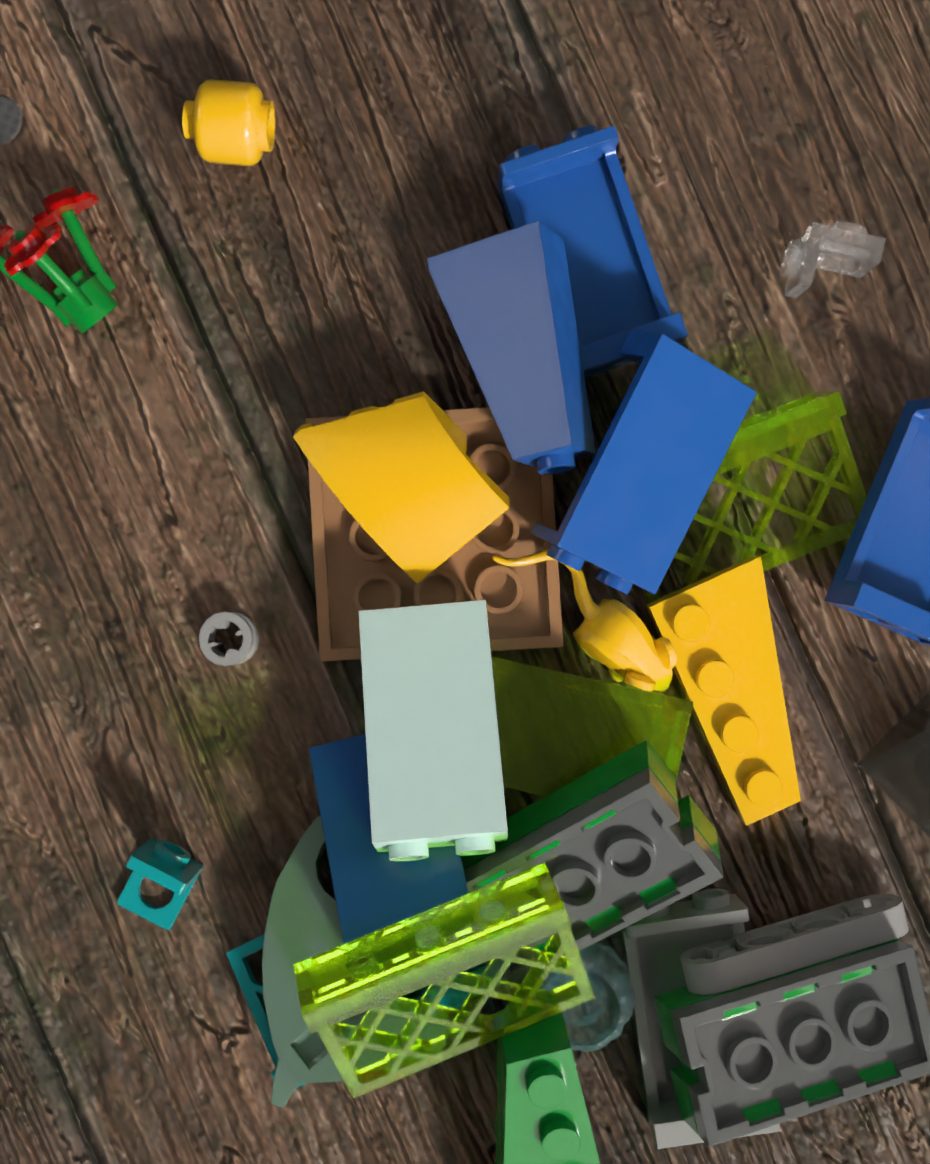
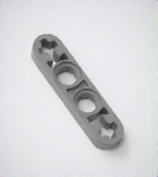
M893 894L868 895L696 946L682 953L680 962L688 992L699 995L717 994L897 939L908 933L909 926L903 900L900 896Z

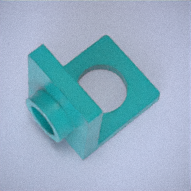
M151 838L130 855L125 867L133 870L119 896L117 904L165 930H170L204 865L191 859L190 853L181 846L166 840L156 841ZM146 877L173 891L174 895L171 902L159 907L148 904L141 895L143 879Z

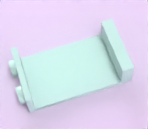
M486 600L358 611L373 846L377 852L389 851L390 861L426 859L429 857L428 848L455 846L456 855L461 856L495 852V842L507 841L508 827Z

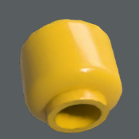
M206 80L199 86L195 100H186L184 102L182 113L184 137L194 140L199 156L208 163L254 166L260 161L264 152H271L273 150L275 140L273 101L265 100L261 89L254 83Z

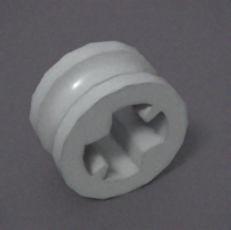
M236 612L216 613L209 617L200 629V649L205 657L214 664L222 666L242 664L252 658L258 649V628L244 614ZM234 623L240 628L235 635L243 636L241 648L228 649L226 654L218 649L223 642H215L216 631L218 629H229Z

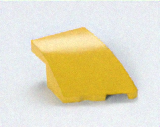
M425 392L395 399L392 404L385 407L369 406L351 411L348 417L315 426H312L311 423L303 424L293 435V438L307 459L347 511L386 554L417 584L510 508L509 497L466 454L467 434Z

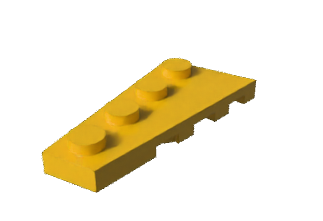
M754 555L645 605L659 638L663 636L668 638L675 649L677 662L673 667L674 672L736 812L746 826L801 801L761 556Z

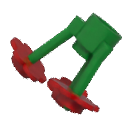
M69 187L62 190L55 189L51 195L42 200L41 203L45 211L38 213L32 218L35 224L15 233V238L7 246V249L12 254L8 259L1 254L4 250L3 247L13 235L14 229L9 225L3 226L0 224V271L49 308L65 327L72 323L83 334L119 304L109 293L117 287V284L103 269L76 216L81 211L97 204L99 198L97 194H91V192L78 194L76 188ZM63 220L92 275L91 278L82 269L68 278L46 253L48 248L62 235L60 232L62 226L58 223L59 221ZM36 262L58 286L53 291L57 298L21 269Z

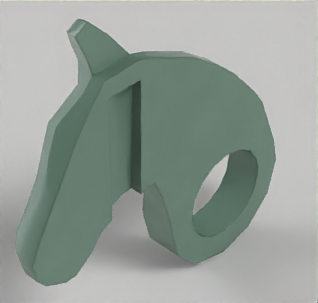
M321 816L317 817L302 835L277 879L264 934L262 957L263 998L272 1042L279 1057L273 1080L271 1104L281 1108L285 1107L300 1083L346 1081L425 1066L439 1061L449 1047L451 1038L447 1013L440 1005L426 1001H404L389 993L385 988L371 989L369 981L359 982L349 974L336 899L328 892L321 876V861L326 849Z

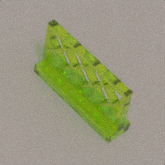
M816 391L742 421L713 479L714 482L727 487L713 519H708L697 513L693 518L709 526L695 558L680 552H676L674 558L691 565L681 588L697 582L701 570L711 574L721 571L705 564L719 531L746 542L738 562L754 556L757 547L767 551L768 553L761 555L763 572L851 536L867 495L840 418L846 415L847 412L839 391ZM826 432L833 454L822 475L798 464L797 461L807 440ZM791 446L786 458L774 453ZM762 457L782 465L768 497L741 486L751 462ZM736 468L730 481L718 476ZM793 470L819 482L805 514L779 503ZM838 471H840L844 484L835 480ZM831 487L848 495L855 518L836 526L828 525L816 519ZM737 492L764 504L750 536L723 525ZM775 509L801 520L791 544L778 549L761 542ZM813 526L823 530L808 536ZM642 588L647 603H651L679 590L676 589L660 596L658 590L656 594H653Z
M545 862L293 964L302 1017L311 1033L318 1032L353 1098L592 1000L595 996L571 930L572 925L566 908ZM552 935L543 950L526 947L528 944ZM491 960L482 975L464 972L467 969ZM511 962L531 966L521 984L500 980ZM551 971L573 976L574 981L550 991L539 989ZM429 985L420 1001L401 997ZM448 988L470 992L460 1009L438 1005ZM489 997L509 1001L504 1010L492 1015L479 1013ZM367 1011L358 1026L339 1023ZM385 1014L409 1018L400 1034L376 1030ZM427 1022L448 1026L445 1034L434 1039L425 1040L417 1038ZM364 1048L388 1052L383 1060L359 1070L355 1065Z

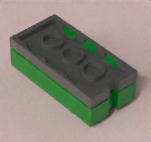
M647 739L508 817L507 841L495 842V852L461 856L477 930L482 937L485 950L477 954L507 988L724 877L716 829L690 795L678 800L674 774Z
M899 939L722 993L710 995L693 994L688 992L685 986L653 996L664 1045L681 1061L680 1066L670 1069L681 1118L709 1147L930 1074V1015L914 946Z

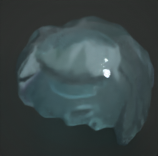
M596 942L537 972L528 979L531 1006L556 999L560 1000L572 1050L591 1052L607 1046L612 1040L621 1036L624 1025L633 1014L636 995L631 983L628 965L618 957L615 949L609 945Z

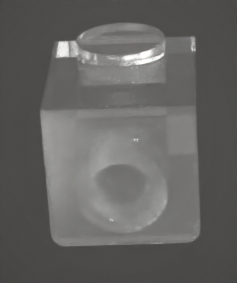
M813 222L797 240L791 239L786 247L780 271L781 276L788 277L785 296L797 298L812 285L816 268L858 278L863 277L881 263L886 238L869 235L864 226L856 223L835 222L830 226Z

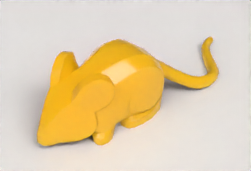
M548 549L517 558H505L499 555L492 557L497 563L510 567L555 560L546 555ZM565 565L571 572L575 598L581 613L585 617L580 627L573 632L579 647L590 658L605 665L609 670L611 679L615 682L624 681V683L631 687L647 692L666 691L672 680V668L677 662V655L670 640L664 636L655 640L643 621L631 609L616 599H602L600 604L597 605L590 595L582 569L578 571Z

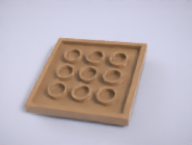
M490 407L443 411L467 434L466 454L509 497L510 508L418 584L361 527L308 460L320 662L361 659L358 611L486 600L491 651L563 647L558 561L547 560L525 566L510 567L499 564L492 558L494 555L505 558H517L549 549L551 543L531 534V531L536 522L556 531L553 474H539L536 467L512 459ZM348 416L305 418V423H311L312 426Z

